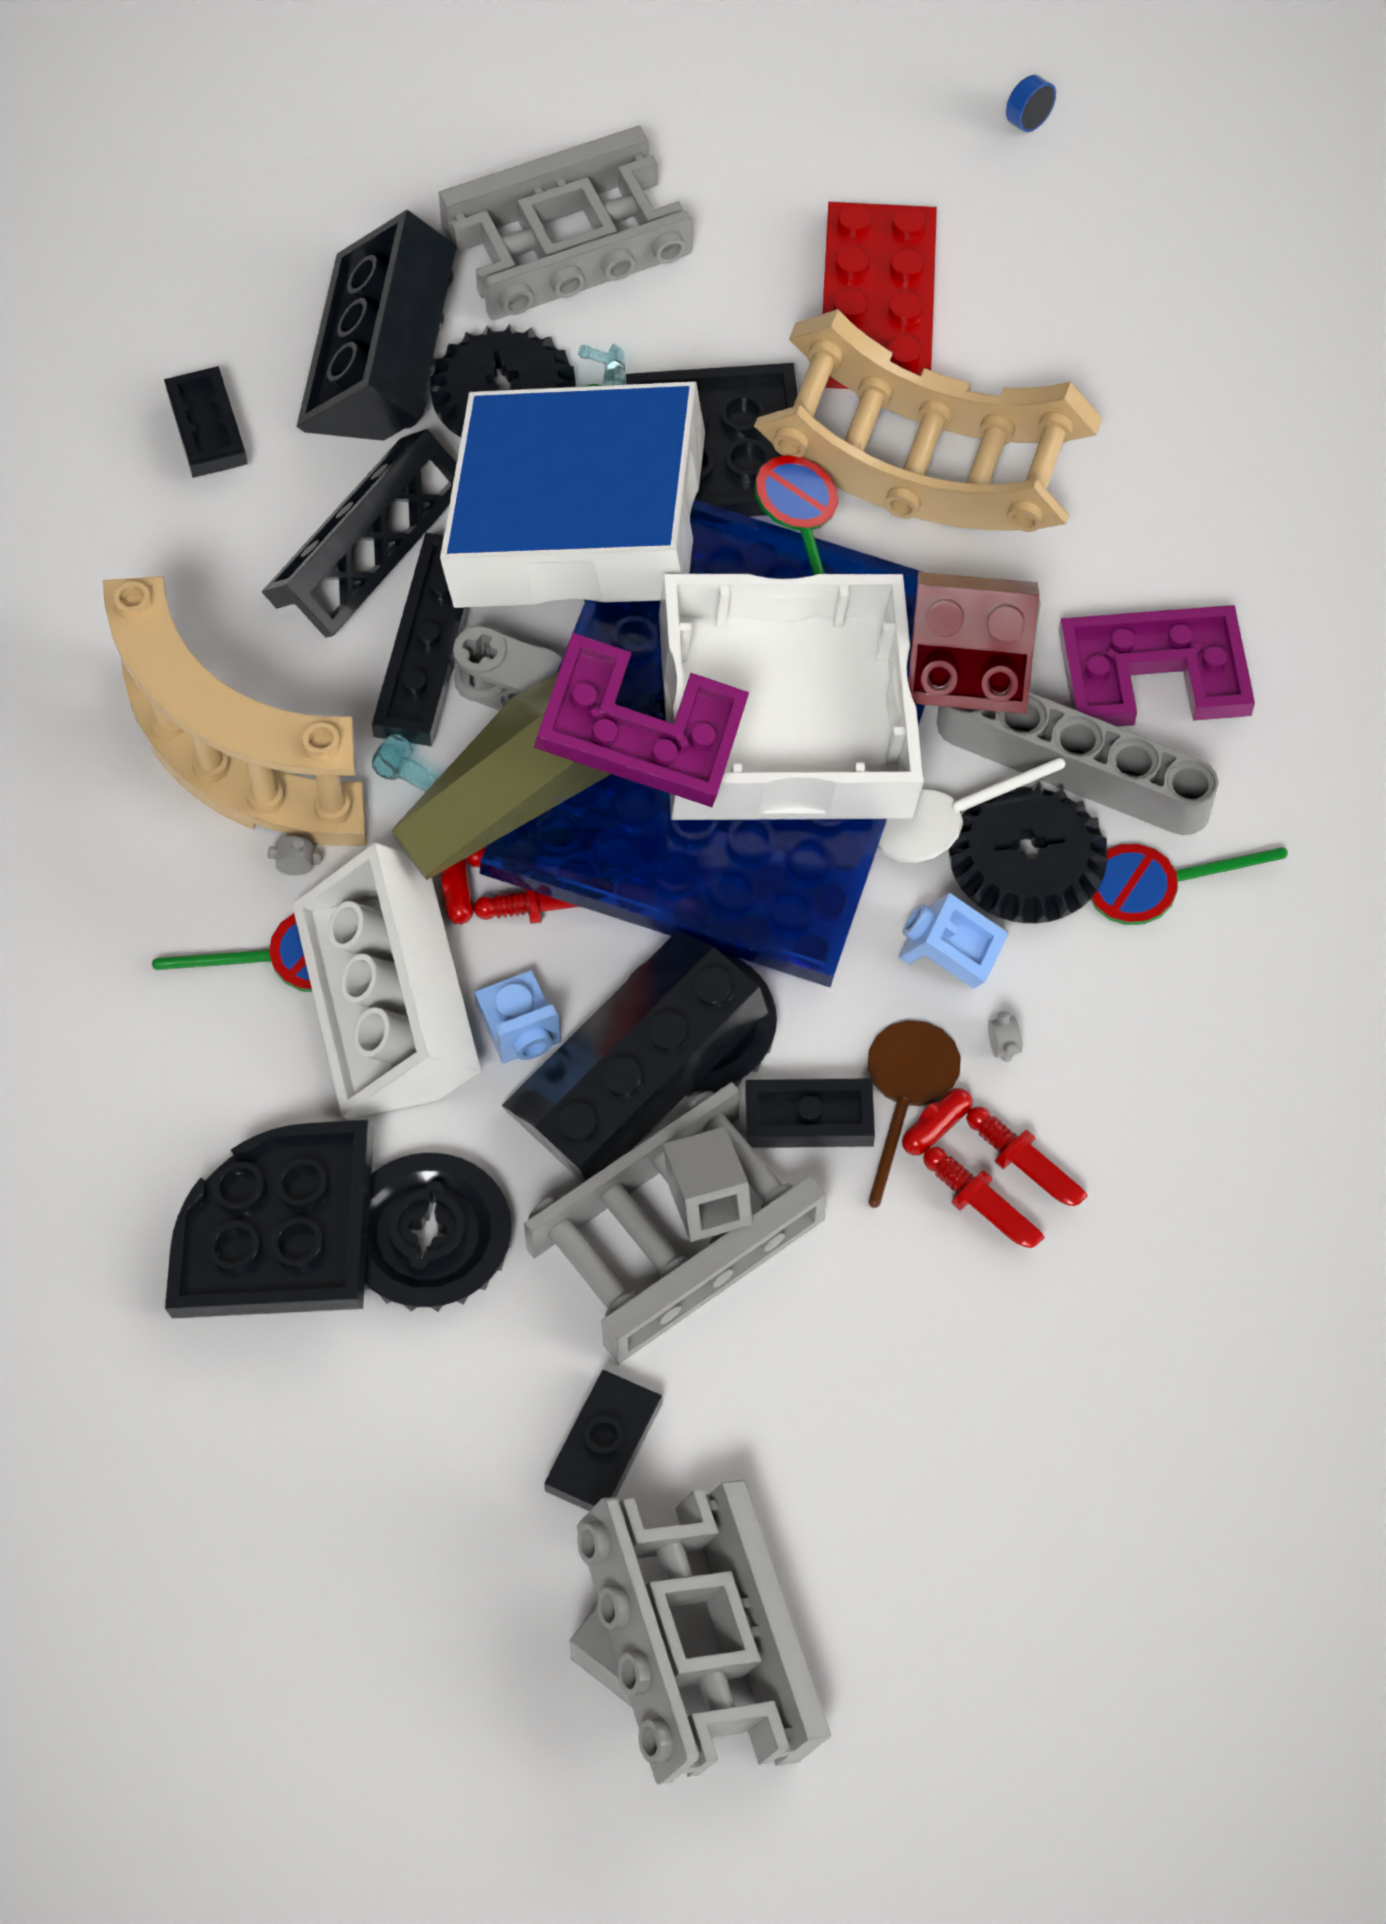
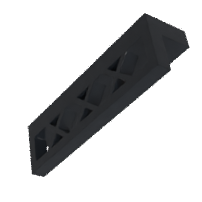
M428 429L400 438L261 591L276 609L295 604L325 638L334 636L449 506L457 462ZM429 460L433 462L449 481L438 495L422 494L421 469ZM408 485V493H400ZM392 501L408 502L409 527L404 533H387L386 508ZM422 503H429L422 512ZM373 524L374 532H366V530ZM357 540L374 541L375 566L369 572H352L351 547ZM388 542H395L388 550ZM338 563L339 571H330ZM322 579L339 580L340 605L330 616L310 595ZM353 581H360L353 589Z

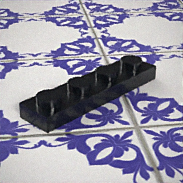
M425 532L373 717V737L432 747L454 665V642L459 634L463 632L469 607L454 608L440 560L444 535Z

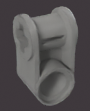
M482 626L471 627L461 632L454 642L453 656L457 664L454 673L455 687L459 694L467 700L478 702L500 711L511 698L559 672L563 658L545 647L527 644L498 633L491 628ZM485 643H488L490 646V655L486 654ZM470 675L474 676L475 686L471 685Z

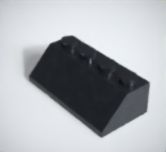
M408 209L336 255L296 426L305 433L384 441L405 428H412L424 414L426 408L424 397L429 375L435 365V357L433 355L438 332L444 322V313L442 312L447 289L453 279L452 265L457 245Z
M677 930L502 1104V1107L572 1174L584 1183L631 1151L768 1013L760 986L717 948Z

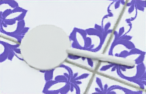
M1056 758L957 801H954L951 796L938 790L922 789L913 819H876L873 828L875 842L885 856L898 862L918 863L934 859L947 851L958 839L963 825L962 811L1057 772L1065 767L1066 762L1063 758Z

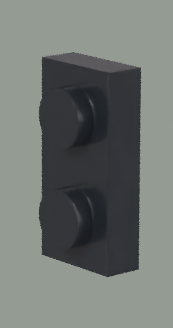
M872 1078L746 1080V1141L752 1148L874 1147L875 1127Z

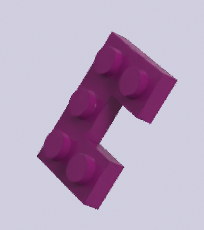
M1235 605L1061 618L1058 632L1072 709L1117 727L1135 725L1137 709L1130 675L1183 671L1193 721L1252 716L1255 700Z
M572 632L533 748L713 807L749 692L690 673L674 724L615 704L632 652Z

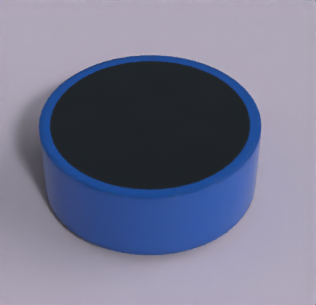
M1030 75L1021 80L1013 89L1006 106L1007 120L1024 132H1032L1045 122L1054 107L1056 100L1055 86L1038 75Z

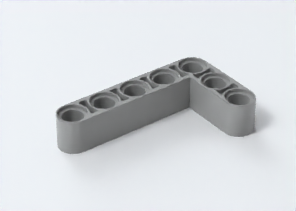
M1039 598V604H1038L1036 631H1037V624H1038V618H1039V612H1040V606H1041L1040 598ZM1029 692L1027 714L938 707V732L944 740L954 746L1022 773L1056 758H1063L1066 762L1063 769L1039 780L1180 835L1195 834L1201 831L1209 822L1219 781L1217 773L1211 765L1201 759ZM1021 728L1027 730L1028 732H1018L1014 731L1013 729ZM1067 750H1077L1084 754L1077 755L1070 753ZM1122 772H1132L1136 773L1139 776L1132 777ZM1178 794H1188L1196 799L1183 798Z

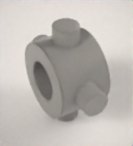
M283 837L278 840L277 847L268 848V859H276L275 866L277 870L284 874L303 875L311 871L312 864L320 865L321 853L313 852V843L304 837Z
M1006 1011L999 1012L997 1019L988 1022L989 1040L994 1056L1009 1062L1013 1055L1022 1052L1021 1033L1014 1016L1010 1017V1013Z

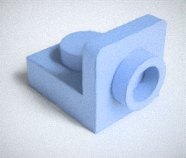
M948 893L929 906L925 904L919 905L912 912L902 930V934L907 939L899 954V958L910 964L925 955L974 989L986 982L1007 938L1008 932L951 893Z
M532 970L474 991L475 1004L503 1064L518 1058L521 1060L537 1058L546 1053L552 1045L561 1042L559 1015L554 1005L547 1004Z

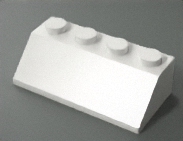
M374 842L292 903L341 1117L352 1119L436 1102L482 1072L433 880L430 878L426 881L405 852Z

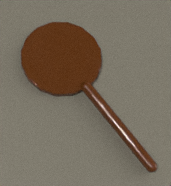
M907 1020L890 1025L876 1036L869 1049L867 1070L872 1078L873 1085L886 1098L896 1102L868 1200L872 1208H877L881 1204L908 1106H924L938 1102L953 1089L960 1075L961 1057L955 1042L943 1029L928 1022Z

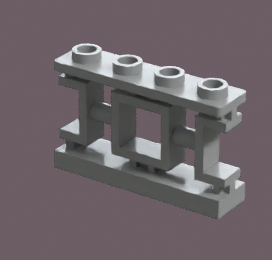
M640 125L438 191L441 226L446 238L457 245V252L483 244L493 263L476 269L477 291L481 299L485 298L486 312L492 321L509 315L521 314L530 308L559 298L571 297L580 291L610 281L624 279L630 274L660 264L674 262L680 257L689 255L692 251V219L687 211H683L680 202L653 209L643 191L657 185V162L653 155L649 156L648 139ZM615 188L619 189L622 197L605 203L601 202L598 194ZM583 210L594 230L552 243L542 223ZM634 216L639 226L621 232L617 231L614 225L615 222ZM519 221L522 228L521 231L501 237L496 229ZM534 250L538 260L516 267L512 257Z
M745 1480L722 1482L710 1494H706L705 1490L692 1491L675 1508L680 1525L644 1529L635 1498L622 1499L620 1502L617 1497L602 1498L577 1524L578 1550L582 1560L588 1565L598 1596L597 1608L599 1618L603 1626L609 1631L618 1660L619 1682L623 1691L629 1695L639 1727L638 1739L640 1750L645 1760L650 1763L655 1782L658 1785L671 1783L681 1774L685 1773L687 1777L702 1774L718 1760L712 1741L714 1737L748 1732L758 1764H768L774 1761L776 1766L800 1762L832 1735ZM704 1548L712 1574L693 1576L685 1552L700 1551ZM658 1556L665 1580L653 1581L645 1585L637 1559ZM706 1602L722 1653L686 1659L670 1607ZM746 1675L755 1704L736 1707L727 1680L743 1678ZM699 1684L707 1711L694 1713L687 1717L678 1688Z

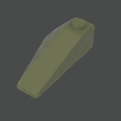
M559 672L511 698L392 829V836L426 881L611 775L610 773L533 748Z

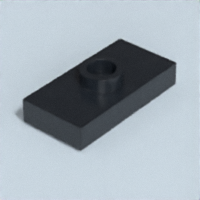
M219 366L164 379L166 392L192 478L247 465L246 452Z
M602 1369L544 1483L545 1492L588 1511L602 1498L616 1497L662 1406V1395Z

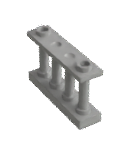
M732 1082L715 1094L713 1091H707L697 1096L689 1103L681 1117L563 1197L552 1196L542 1201L533 1209L528 1217V1221L524 1223L526 1248L535 1259L556 1244L607 1308L605 1318L601 1320L603 1346L618 1365L825 1219L827 1193L810 1175L794 1187L790 1183L783 1185L732 1125V1123L739 1119L740 1091ZM726 1126L748 1183L763 1200L761 1210L752 1215L753 1225L712 1236L710 1245L692 1258L688 1255L680 1256L631 1197L630 1193L659 1173L668 1183L663 1143ZM606 1209H609L660 1272L658 1281L640 1294H637L635 1291L627 1292L577 1230Z

